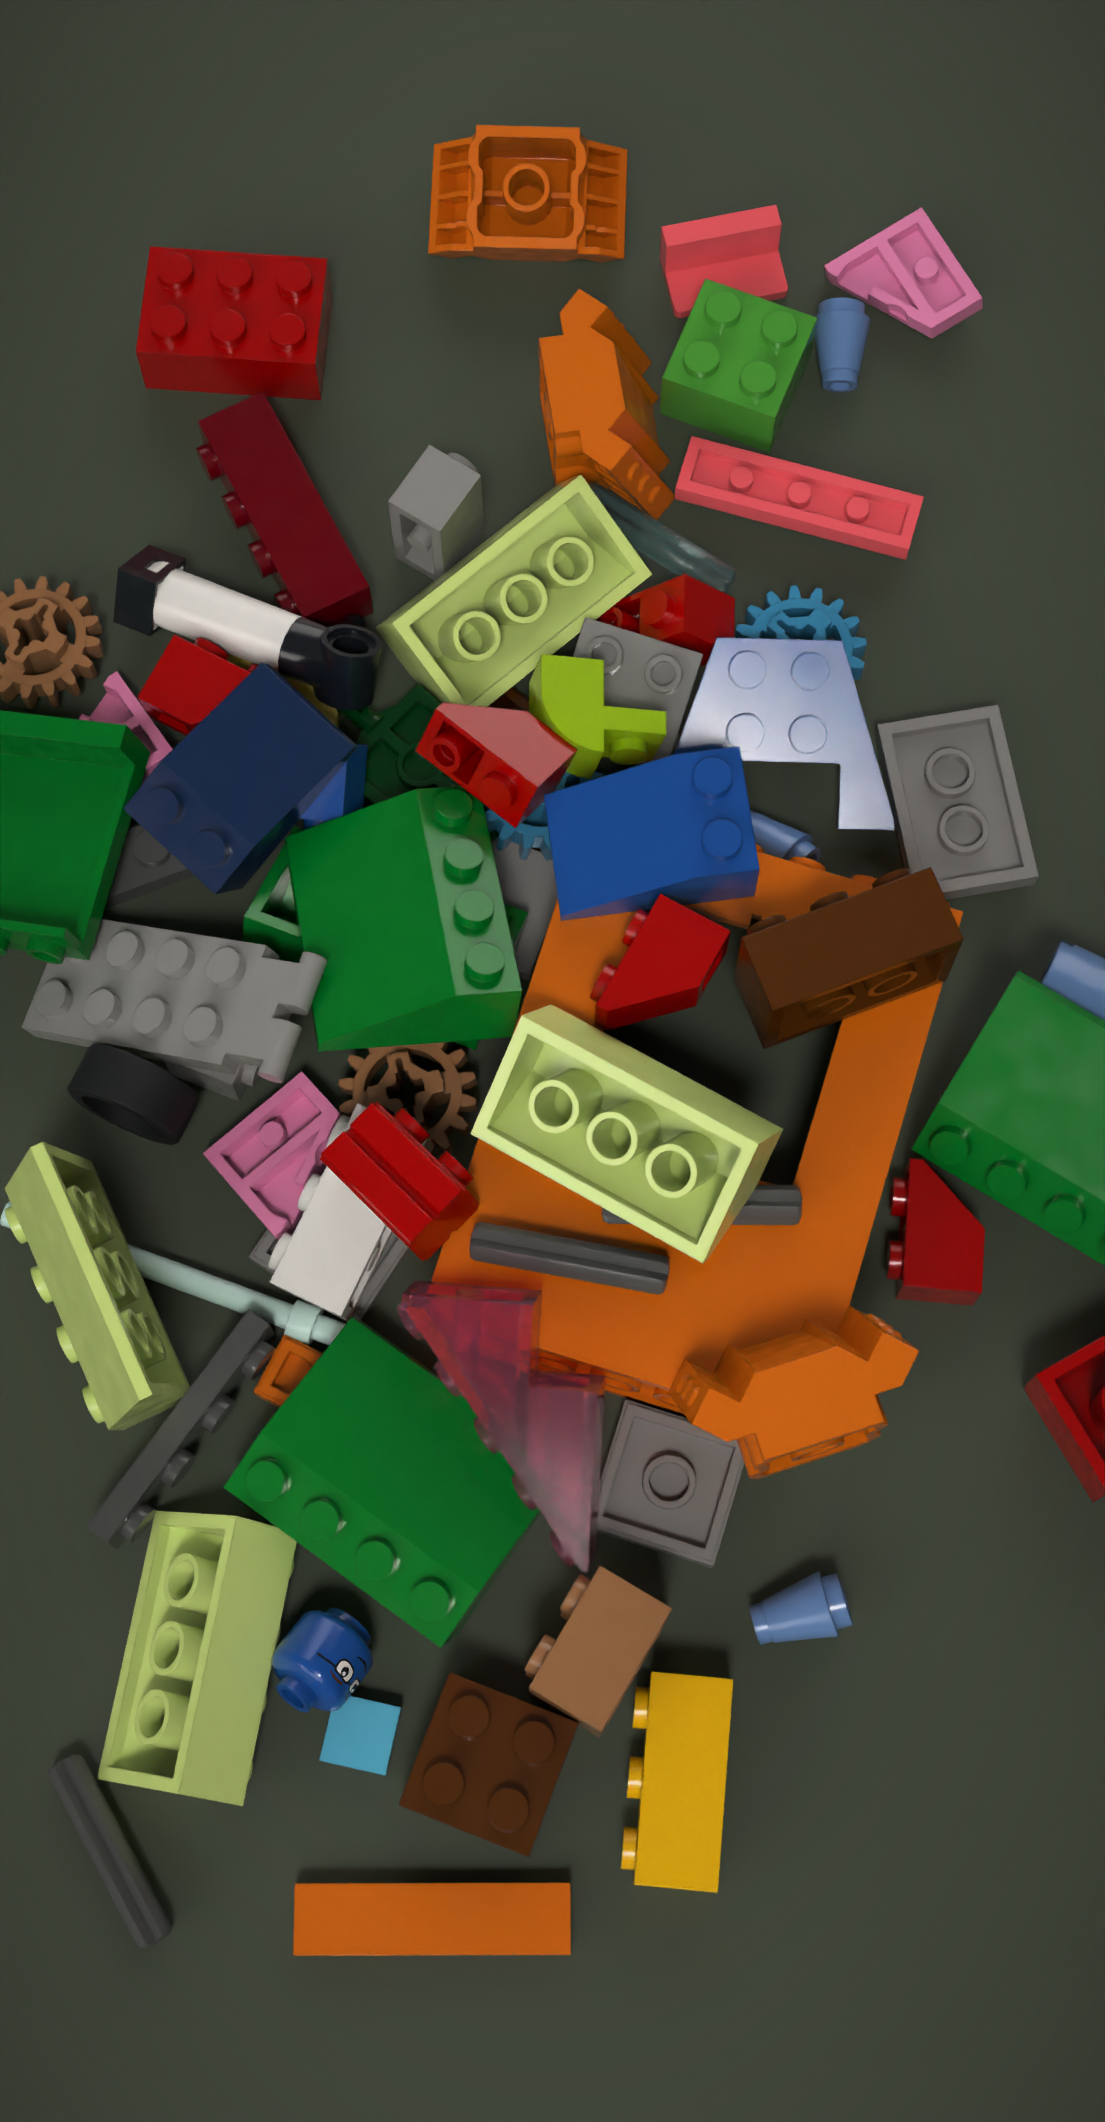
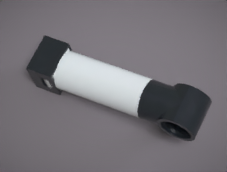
M151 545L146 546L118 568L113 622L148 636H152L162 627L193 640H196V638L208 640L226 653L256 665L267 662L279 674L313 686L316 698L332 708L354 711L364 709L372 704L375 697L382 642L374 632L365 628V623L360 616L348 614L337 625L327 627L185 572V558Z

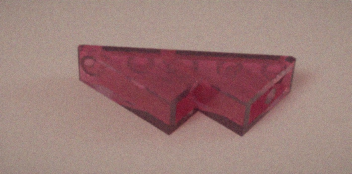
M414 1280L402 1294V1303L397 1306L403 1324L417 1340L425 1338L439 1359L436 1362V1369L443 1384L454 1396H464L477 1416L474 1418V1426L484 1445L494 1454L501 1451L515 1472L512 1475V1482L523 1503L531 1510L539 1508L552 1527L550 1539L559 1557L569 1567L577 1565L581 1572H588L596 1552L606 1376L538 1370L542 1290Z

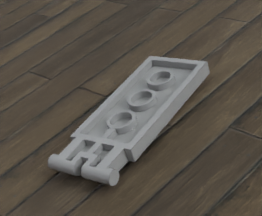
M101 919L90 960L65 957L62 964L47 963L21 1028L37 1038L90 1047L93 1044L108 1045L138 1057L235 1075L239 1063L258 1066L257 1074L260 1077L271 1082L282 1083L302 1028L290 1022L289 1018L291 1013L308 1015L327 960L315 953L303 952L299 963L278 960L279 955L267 945Z

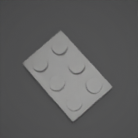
M992 705L877 724L875 737L904 867L908 868L911 874L931 867L946 900L1035 885L1039 874L999 706Z

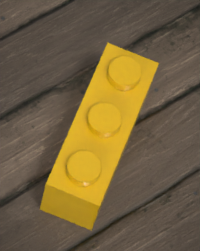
M651 1671L649 1687H635L632 1728L645 1729L643 1757L630 1756L626 1798L639 1799L637 1828L624 1826L621 1869L634 1870L632 1885L718 1893L733 1679Z

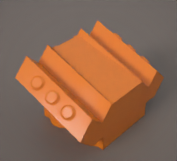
M476 125V132L472 137L434 144L428 254L451 259L474 256L489 260L564 262L584 259L599 263L623 260L628 149L587 140L580 133V127Z
M578 289L559 313L563 335L539 338L538 344L540 404L554 487L562 481L581 474L591 489L610 490L657 521L674 501L675 495L659 477L661 472L670 463V459L660 449L653 405L659 399V396L642 377L652 364V361L627 332L625 326L615 317L613 311L586 292Z
M849 1306L836 1333L805 1319L799 1331L743 1349H738L728 1344L714 1372L684 1359L668 1394L692 1425L726 1442L737 1440L750 1479L755 1478L757 1480L868 1444L870 1441L880 1437L881 1433L879 1430L888 1426L889 1423L878 1393L903 1385L919 1350L881 1318L871 1313L865 1314Z

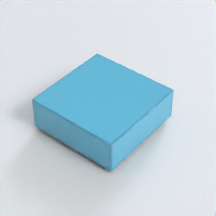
M350 1696L339 1710L330 1712L319 1761L387 1776L402 1708Z

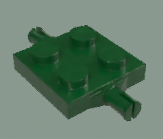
M419 683L398 704L380 713H376L369 706L354 711L336 709L339 714L343 715L361 731L356 744L368 745L364 802L368 806L414 789L460 786L415 751L435 709L442 704ZM496 830L489 832L491 843L497 838V835H500Z

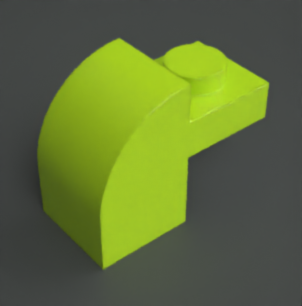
M541 654L529 682V713L577 749L574 758L566 770L567 773L591 779L602 757H608L611 761L622 765H634L653 760L667 735L666 711L604 706V660Z

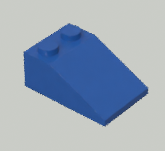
M740 746L674 754L544 795L561 921L634 912L640 908L650 910L660 894L681 905L755 896L760 869Z

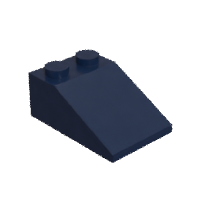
M262 662L160 761L123 809L214 894L243 889L358 746L267 662Z

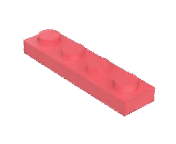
M691 436L675 487L674 499L906 560L924 496Z

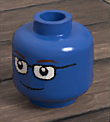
M329 1608L327 1612L320 1610L306 1612L281 1641L271 1657L273 1670L280 1680L276 1686L277 1692L289 1705L301 1712L307 1713L312 1707L322 1711L339 1710L373 1665V1657L368 1647L371 1642L369 1633L355 1618L340 1609Z

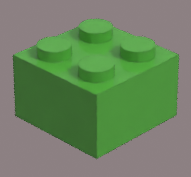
M705 278L662 377L660 414L770 453L812 355L817 317Z

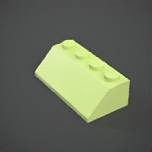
M580 474L558 483L375 629L411 677L441 703L488 707L533 671L541 654L553 655L579 634L585 617L596 620L649 578L652 573Z
M551 1004L521 1015L470 1134L699 1262L704 1263L708 1260L756 1188L783 1128Z
M169 1511L155 1512L97 1779L243 1806L247 1784L253 1770L252 1760L260 1720L267 1701L266 1691L272 1666L271 1657L279 1641L281 1632L280 1622L288 1583L294 1569V1553L297 1544L294 1539L275 1526L239 1516Z

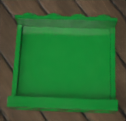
M0 710V956L6 955L8 949L25 951L30 957L51 964H62L65 957L90 960L131 821V816L123 808L141 787L151 753L127 725Z

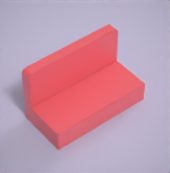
M777 205L661 227L660 263L672 310L676 318L689 317L705 278L768 301L782 299L787 296L788 284L778 251L782 223Z

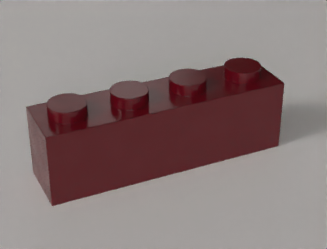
M262 391L199 420L198 424L203 445L195 448L197 456L209 480L213 481L220 478L228 493L221 496V499L234 527L240 529L246 526L254 542L248 544L247 547L262 578L272 575L278 585L280 592L274 594L278 608L327 627L337 625L348 614H356L361 618L372 614L373 606L370 586L264 392Z

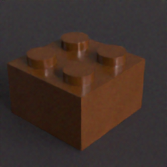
M450 1672L400 1799L399 1806L530 1857L578 1729V1722Z

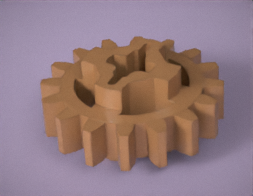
M40 576L35 589L27 590L21 578L15 579L14 594L7 597L0 591V641L7 648L4 653L7 661L4 665L0 662V696L3 702L9 704L18 694H21L22 700L29 710L34 709L38 697L46 696L48 702L54 708L59 706L58 692L66 689L75 697L81 694L76 681L80 676L89 679L96 678L97 672L90 659L104 657L103 645L101 640L97 638L103 634V630L98 616H91L93 610L87 597L82 596L74 600L75 596L69 583H62L53 592L46 576ZM68 621L74 626L76 631L74 645L69 643L66 636L68 633L66 628Z
M449 1042L367 1048L370 1054L365 1059L355 1055H349L347 1059L350 1066L356 1072L355 1078L339 1079L338 1086L343 1092L352 1095L353 1099L339 1105V1109L342 1115L351 1117L357 1103L367 1108L371 1103L378 1102L392 1116L401 1108L409 1113L400 1099H397L403 1094L402 1085L405 1083L402 1073L405 1071L410 1082L419 1091V1093L415 1094L416 1105L413 1106L415 1120L430 1135L429 1138L434 1145L437 1144L442 1151L450 1153L453 1149L447 1136L452 1130L463 1135H468L470 1131L468 1124L461 1117L462 1112L478 1111L479 1104L477 1099L464 1094L465 1090L471 1089L478 1084L474 1072L458 1073V1070L465 1065L468 1059L462 1049L447 1055L446 1051ZM412 1055L434 1061L444 1072H439V1070L426 1072L414 1064ZM385 1063H388L389 1068L379 1084L369 1086L375 1073ZM449 1103L440 1121L430 1128L428 1121L438 1105Z

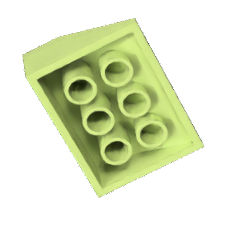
M45 1142L30 1147L5 1187L12 1205L5 1209L8 1224L16 1239L21 1244L28 1242L37 1263L36 1266L30 1269L33 1282L41 1298L46 1303L54 1302L63 1325L56 1328L59 1343L71 1363L79 1361L89 1384L82 1388V1393L90 1414L98 1424L105 1421L108 1430H125L175 1407L190 1388L189 1383L92 1161Z

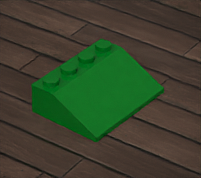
M461 786L414 789L285 837V849L302 953H315L327 960L325 970L311 1004L318 1052L512 1037L516 1025L522 987L486 816L481 801Z
M1018 970L936 1105L911 1150L1104 1266L1105 1021Z
M354 1316L351 1317L263 1428L223 1488L438 1647L442 1648L460 1633L570 1470Z

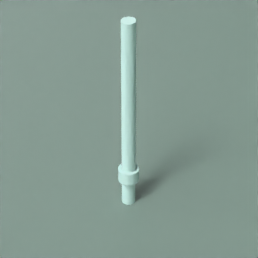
M10 1201L6 1204L0 1219V1224L8 1228L10 1226L5 1215V1209L12 1206ZM128 1244L142 1277L245 1314L249 1309L267 1323L285 1329L284 1335L307 1345H310L313 1340L330 1345L346 1325V1323L324 1316L323 1309L299 1299L295 1304H291Z

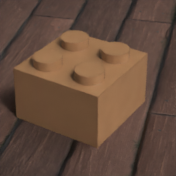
M599 1566L592 1580L582 1574L578 1576L560 1608L562 1611L560 1616L566 1619L567 1623L557 1640L547 1634L543 1636L524 1669L526 1671L525 1675L533 1680L529 1686L532 1698L565 1718L578 1722V1726L598 1738L603 1734L665 1626L672 1610L669 1606L602 1566Z

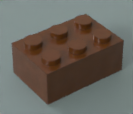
M929 867L913 874L910 873L908 868H902L889 872L875 880L870 890L851 897L845 891L832 893L814 902L809 908L811 912L786 920L784 915H774L752 925L747 930L748 935L741 937L734 981L763 1049L946 981L964 938L932 868Z

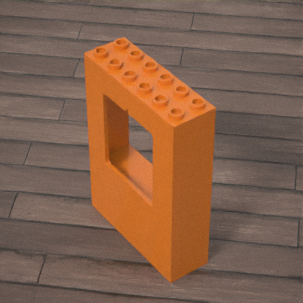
M756 844L760 870L755 896L683 906L706 918L748 930L752 918L761 921L774 915H784L785 919L789 920L811 912L809 908L814 902L832 893L845 891L851 897L870 890L877 878L866 875H853L850 879L826 872V868L821 863L809 858L791 857L789 860L765 854L763 848ZM557 899L515 1029L521 1015L552 1004L605 1032L604 1029L595 1025V1005L597 1002L590 999V995L605 966L610 963L618 967L629 947L624 945L622 940L637 911L561 921ZM950 908L959 927L963 911ZM943 982L842 1020L795 1180L792 1184L798 1186L802 1194V1215L799 1223L796 1225H731L708 1260L704 1263L699 1262L633 1224H608L604 1222L601 1206L478 1139L468 1168V1172L475 1180L467 1189L480 1205L478 1210L457 1231H453L450 1234V1238L442 1246L421 1310L427 1337L685 1416L668 1394L684 1359L714 1372L728 1344L738 1349H743L799 1331L805 1319L836 1333L852 1299ZM759 1180V1182H758L757 1185H774V1184L767 1183V1182H764V1181ZM485 1222L664 1255L670 1260L667 1286L662 1294L657 1295L475 1261L470 1257L469 1253L471 1234L476 1223Z

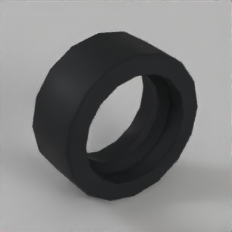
M93 1044L88 1047L67 1088L70 1096L76 1102L98 1117L137 1136L167 1145L179 1143L199 1103L197 1093L170 1072L129 1052L101 1044Z

